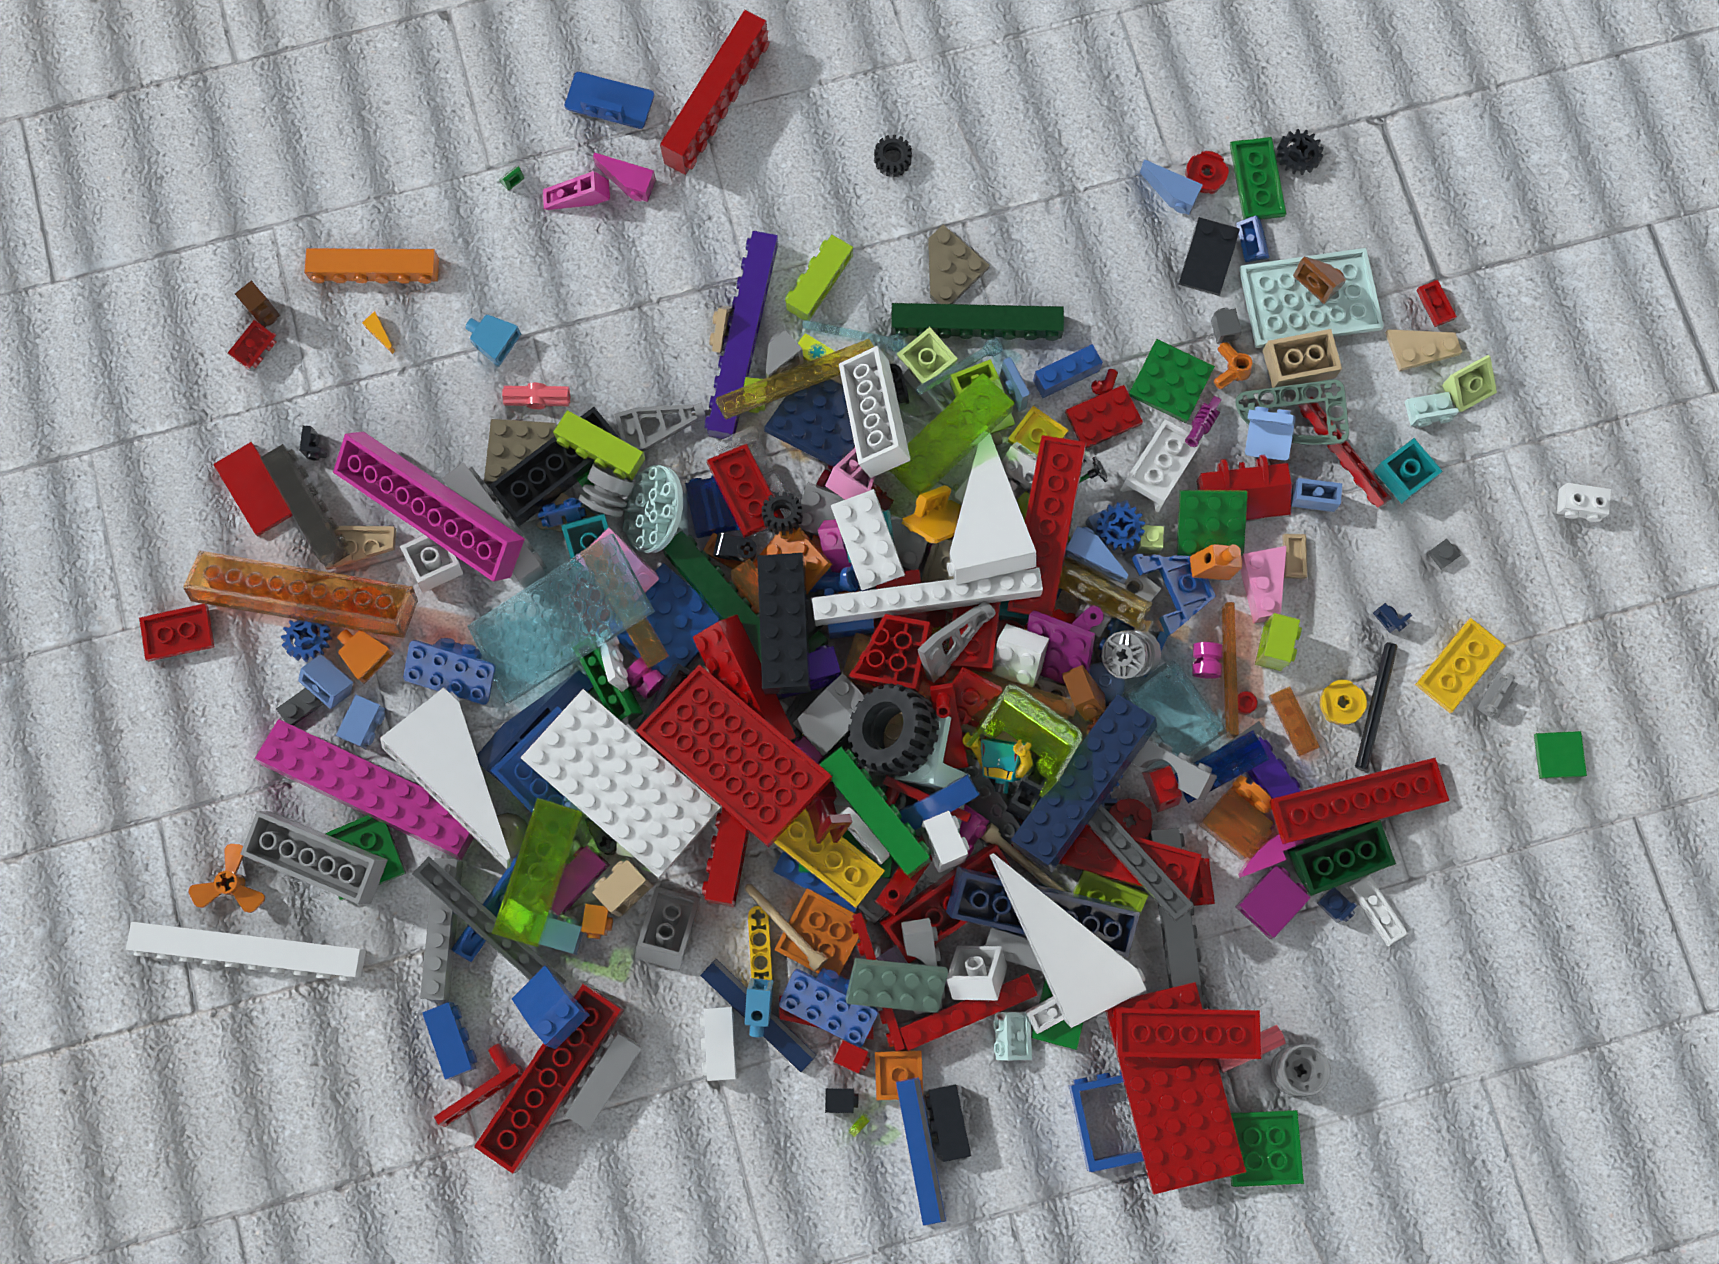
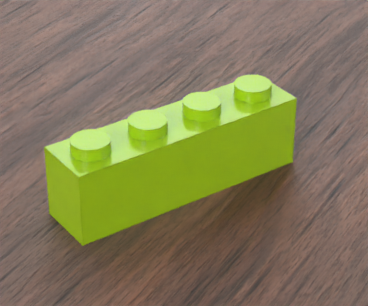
M832 234L828 240L825 239L822 242L817 257L813 256L811 258L808 270L805 274L802 273L799 276L794 291L790 290L785 298L786 310L807 323L811 320L853 257V246Z
M568 410L553 431L558 444L565 448L569 446L574 448L575 452L585 459L587 457L594 459L596 465L603 469H606V467L612 469L613 473L623 480L628 478L632 481L646 459L643 451Z

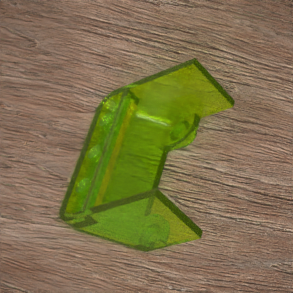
M1008 685L980 721L966 745L970 747L981 733L987 737L995 738L1000 735L1002 730L1016 740H1022V743H1031L1030 749L1040 756L1036 763L1037 770L1048 779L1039 794L1043 798L1061 778L1082 741V734L1076 726L1020 687Z

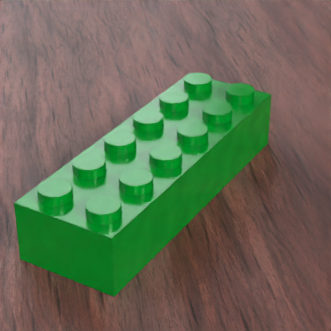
M840 747L819 765L832 776L831 781L910 879L931 862L929 856L932 853L923 841L917 842L915 839L917 836L916 832L908 822L903 824L900 821L902 818L901 813L893 804L888 806L885 802L888 800L887 796L879 786L874 788L871 785L873 782L871 776L864 768L859 770L857 767L859 763L849 749L845 752Z

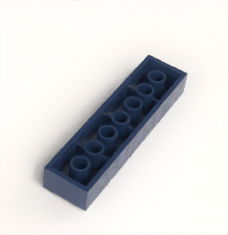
M1117 694L1012 837L1011 842L1014 848L1052 873L1157 728L1156 717Z
M957 867L946 909L951 918L1025 934L999 876ZM1032 884L1119 955L1129 958L1140 912L1130 906Z

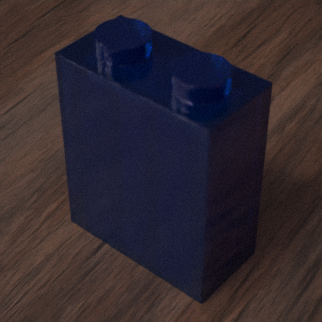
M713 475L707 479L693 478L688 483H685L697 539L712 536L713 533L718 534L740 530Z

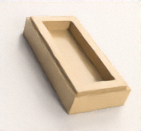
M1283 534L1282 542L1283 546H1286L1284 578L1306 579V534Z

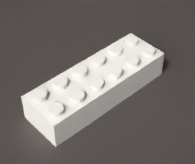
M875 346L840 363L839 368L860 467L872 478L910 461L890 363L878 346Z

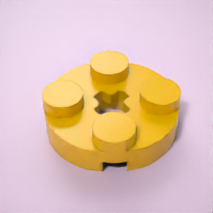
M1349 680L1332 682L1322 691L1320 696V708L1328 722L1337 725H1349L1356 722L1365 712L1367 706L1364 691ZM1340 697L1349 702L1345 708L1338 705Z

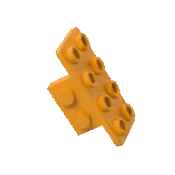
M943 485L920 494L916 500L914 514L904 517L902 524L909 531L924 537L927 542L939 543L954 536L962 506L953 500H948L952 489Z

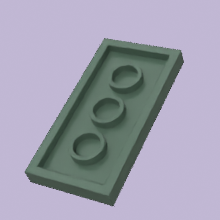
M855 958L845 998L846 1003L938 1013L948 970L946 967Z

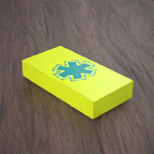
M806 333L798 342L803 351V359L828 374L831 373L841 358L839 353Z

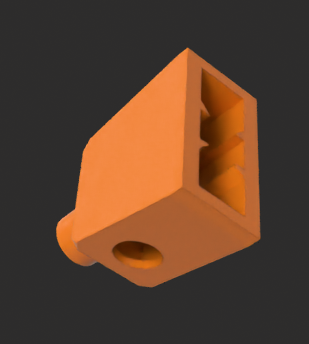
M1214 544L1190 556L1192 578L1230 580L1243 566L1241 550L1237 545Z
M345 629L337 637L344 644L338 651L339 655L355 677L363 684L395 654L388 647L362 630L353 635L349 630Z

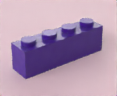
M1259 737L1235 754V757L1252 780L1271 799L1301 791L1299 789L1301 787L1299 782L1293 776L1290 777L1286 771L1285 763L1280 758H1276L1272 752L1271 744L1266 739L1263 740Z

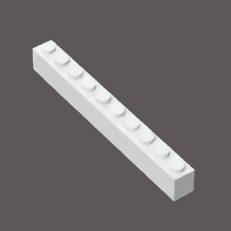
M1034 568L957 585L955 580L951 579L812 598L815 624L820 626L881 618L885 614L896 616L979 605L983 601L994 603L1040 597L1043 588L1040 569Z
M131 922L126 950H133V955L148 957L149 953H157L156 958L171 960V955L180 956L179 961L194 962V958L202 959V964L216 965L217 961H224L226 967L239 968L241 963L248 964L247 969L262 971V966L271 967L270 972L284 974L285 969L294 970L293 975L307 976L308 972H315L318 978L330 979L332 974L340 975L339 980L353 982L354 977L361 978L366 950L139 922Z

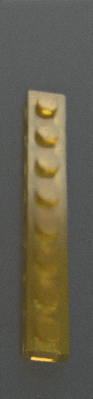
M866 339L716 398V404L724 418L729 419L841 375L840 363L874 346L870 339Z

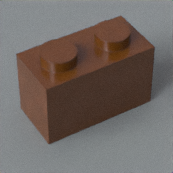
M252 280L235 293L236 297L262 326L272 325L281 316Z

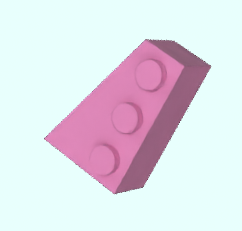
M854 448L834 466L825 486L846 500L870 491L875 477L870 478L860 467L856 449Z
M1286 546L1245 553L1241 556L1243 566L1240 571L1253 624L1265 622L1273 613L1281 614Z

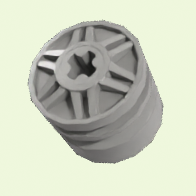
M593 464L587 478L595 486L584 485L583 490L586 493H581L579 500L596 512L621 517L624 510L620 507H625L627 502L619 497V495L630 496L636 481L634 479L631 481L628 478L623 480L617 477L612 469L608 467L603 469Z
M1143 630L1114 633L1107 638L1102 649V660L1105 668L1110 674L1121 679L1149 675L1157 668L1161 658V649L1158 641L1152 634Z
M1301 1044L1283 1048L1275 1055L1271 1063L1273 1082L1280 1091L1287 1095L1308 1096L1319 1093L1327 1086L1330 1079L1331 1067L1328 1058L1320 1049L1313 1045ZM1294 1067H1297V1070L1301 1071L1300 1075H1297V1072L1294 1071Z

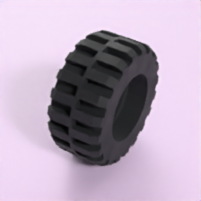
M885 684L884 687L880 685L874 688L873 692L869 691L865 694L863 701H859L855 706L857 709L855 713L852 712L850 717L852 722L848 725V732L851 735L848 737L849 745L853 746L851 748L853 755L867 768L891 777L906 776L908 772L913 773L918 770L919 765H924L928 761V755H932L935 749L933 748L934 743L938 741L939 736L936 734V731L939 730V722L935 720L938 718L936 710L933 709L932 703L923 695L899 684ZM902 712V732L893 745L885 748V728L895 715Z

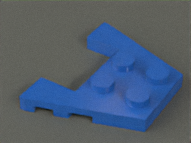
M1137 554L1132 557L1139 576L1159 570L1177 611L1158 618L1166 637L1173 634L1216 597L1209 579L1192 578L1190 556L1173 555L1171 557H1161V555L1143 556V554Z

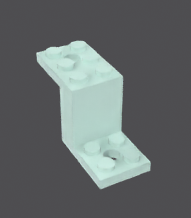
M938 716L935 719L939 722V730L936 731V734L939 736L938 741L934 743L933 748L935 749L932 755L929 754L927 757L928 761L924 765H919V769L915 772H908V775L902 777L895 776L894 779L931 795L967 775L943 763L951 717L949 716L947 718H940ZM957 818L959 825L961 826V820ZM921 827L915 830L917 837L922 835Z

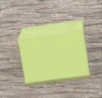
M930 327L897 353L899 359L924 387L941 381L958 360Z
M1489 355L1450 375L1442 384L1445 392H1449L1451 401L1458 408L1459 412L1497 393L1491 357Z

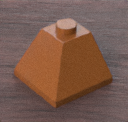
M1306 256L1301 259L1293 274L1323 304L1339 291L1347 280L1339 269Z

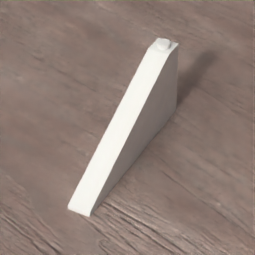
M988 426L982 428L949 553L950 563H947V571L949 576L954 577L956 585L1036 567V550Z
M443 687L380 738L382 748L508 869L511 866L510 855L459 704L460 700L453 692L449 693Z
M994 853L989 855L1065 1022L1071 1028L1146 990L1143 983L1146 979L1140 968L1136 969Z

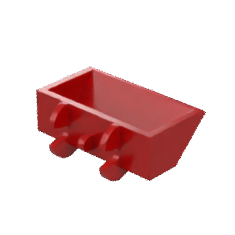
M1265 454L1259 455L1260 459H1256V467L1245 468V463L1239 462V469L1229 470L1227 460L1221 459L1217 465V471L1201 473L1196 481L1198 490H1246V520L1291 514L1292 483L1288 463L1268 465Z

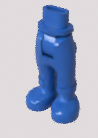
M851 564V567L843 568L841 573L826 571L809 592H817V590L832 588L835 592H842L843 590L856 592L860 585L853 565Z

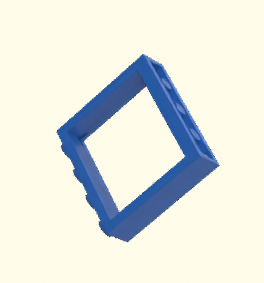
M1120 1070V1075L1111 1076L1110 1072L1096 1075V1080L1088 1081L1087 1077L1073 1080L1074 1084L1069 1085L1088 1172L1144 1161L1141 1150L1094 1159L1080 1091L1123 1083Z

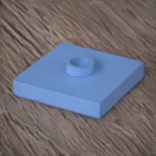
M1008 357L1003 360L1000 377L1018 411L1021 412L1027 407L1030 392L1012 358Z

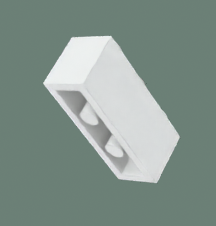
M733 1007L704 1009V1014H700V1027L705 1028V1038H701V1050L706 1052V1062H702L703 1076H707V1081L737 1079Z

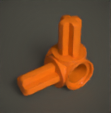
M1228 342L1220 344L1217 350L1227 360L1228 370L1215 378L1214 384L1218 389H1223L1234 380L1244 381L1250 377L1252 359L1247 354L1237 353ZM1241 365H1242V366H1245L1246 368H1245V369H1240V368H1238V366H1241Z

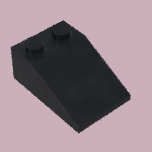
M1198 217L1178 285L1220 296L1240 228Z

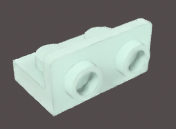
M1449 392L1410 398L1405 401L1411 426L1419 425V427H1425L1437 421H1440L1441 424L1448 423L1459 413L1458 408H1453Z
M1026 1012L996 1013L993 1021L996 1060H1032L1031 1022Z

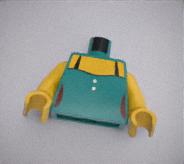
M967 732L963 738V743L974 752L983 770V776L995 779V792L1008 793L1009 782L1021 780L1032 767L1033 762L1029 751L1032 746L1031 743H1022V740L1014 742L996 738L983 739L980 742L978 741L980 738L978 732H974L972 737Z

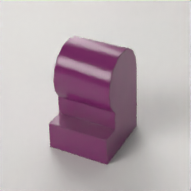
M1095 605L1089 606L1072 625L1090 631L1093 626H1098L1103 621V610Z

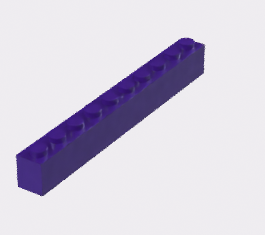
M752 231L751 238H747L745 250L748 253L747 257L742 259V277L739 276L736 288L739 289L738 296H734L732 302L734 314L729 316L727 328L730 331L728 336L725 335L723 341L725 353L724 356H720L718 368L721 369L720 375L715 376L714 388H716L715 396H711L709 402L711 414L706 416L704 428L707 429L709 437L734 441L742 408L745 377H749L778 249V235Z

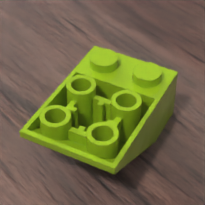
M991 359L951 374L949 384L975 441L980 439L984 426H988L990 434L1015 425L1000 378Z

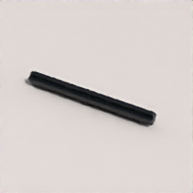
M1387 642L1384 645L1355 763V768L1363 771L1369 768L1398 648L1397 644Z

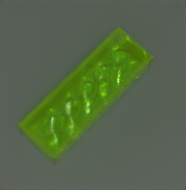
M982 373L907 444L910 461L889 471L918 498L920 494L928 492L999 425L1013 411L1014 402Z
M537 798L492 934L537 948L540 947L583 816L582 811Z

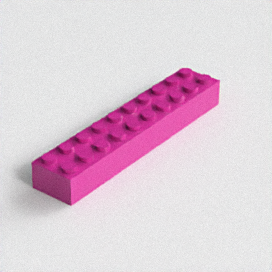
M364 431L346 433L344 435L333 470L334 474L493 582L511 578L525 538Z
M280 719L275 723L255 757L262 766L366 816L368 815L379 822L381 821L389 827L462 861L474 839L423 787Z

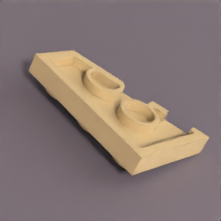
M1388 329L1385 332L1399 371L1459 356L1462 353L1456 333Z
M329 526L325 569L330 570L395 550L397 529L395 526Z

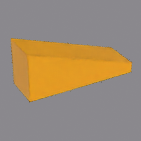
M374 311L362 324L393 354L395 350L378 315Z

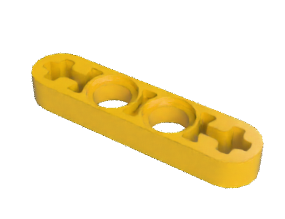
M754 906L748 912L751 978H755V972L761 974L769 972V977L764 976V979L773 980L769 915L760 906ZM756 910H760L761 914H765V918L761 919V926L766 925V930L756 929L752 931V926L757 927L756 919H752V915L756 914ZM757 933H763L766 936V943L763 946H756L753 942V937ZM764 956L767 959L768 964L765 969L759 970L755 967L754 962L757 957Z

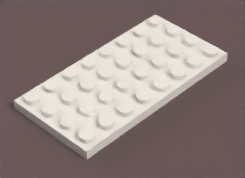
M584 689L521 756L524 762L659 879L721 809L717 803Z

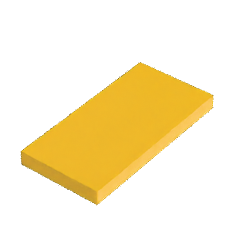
M1469 618L1415 683V686L1446 711L1452 713L1506 645L1472 618Z

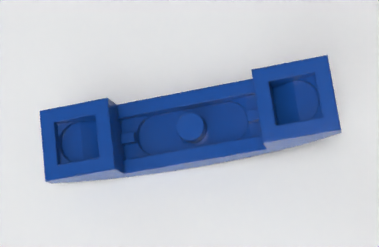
M967 774L930 796L898 810L902 816L900 821L903 824L908 822L916 830L922 826L923 821L947 811L952 812L979 796V792Z

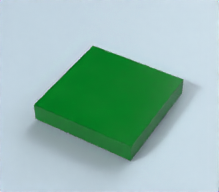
M1581 731L1534 734L1539 779L1587 776Z

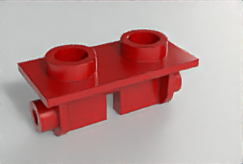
M1201 858L1191 894V902H1193L1194 906L1215 904L1209 858Z

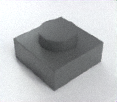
M1447 538L1428 552L1429 556L1441 570L1461 556Z

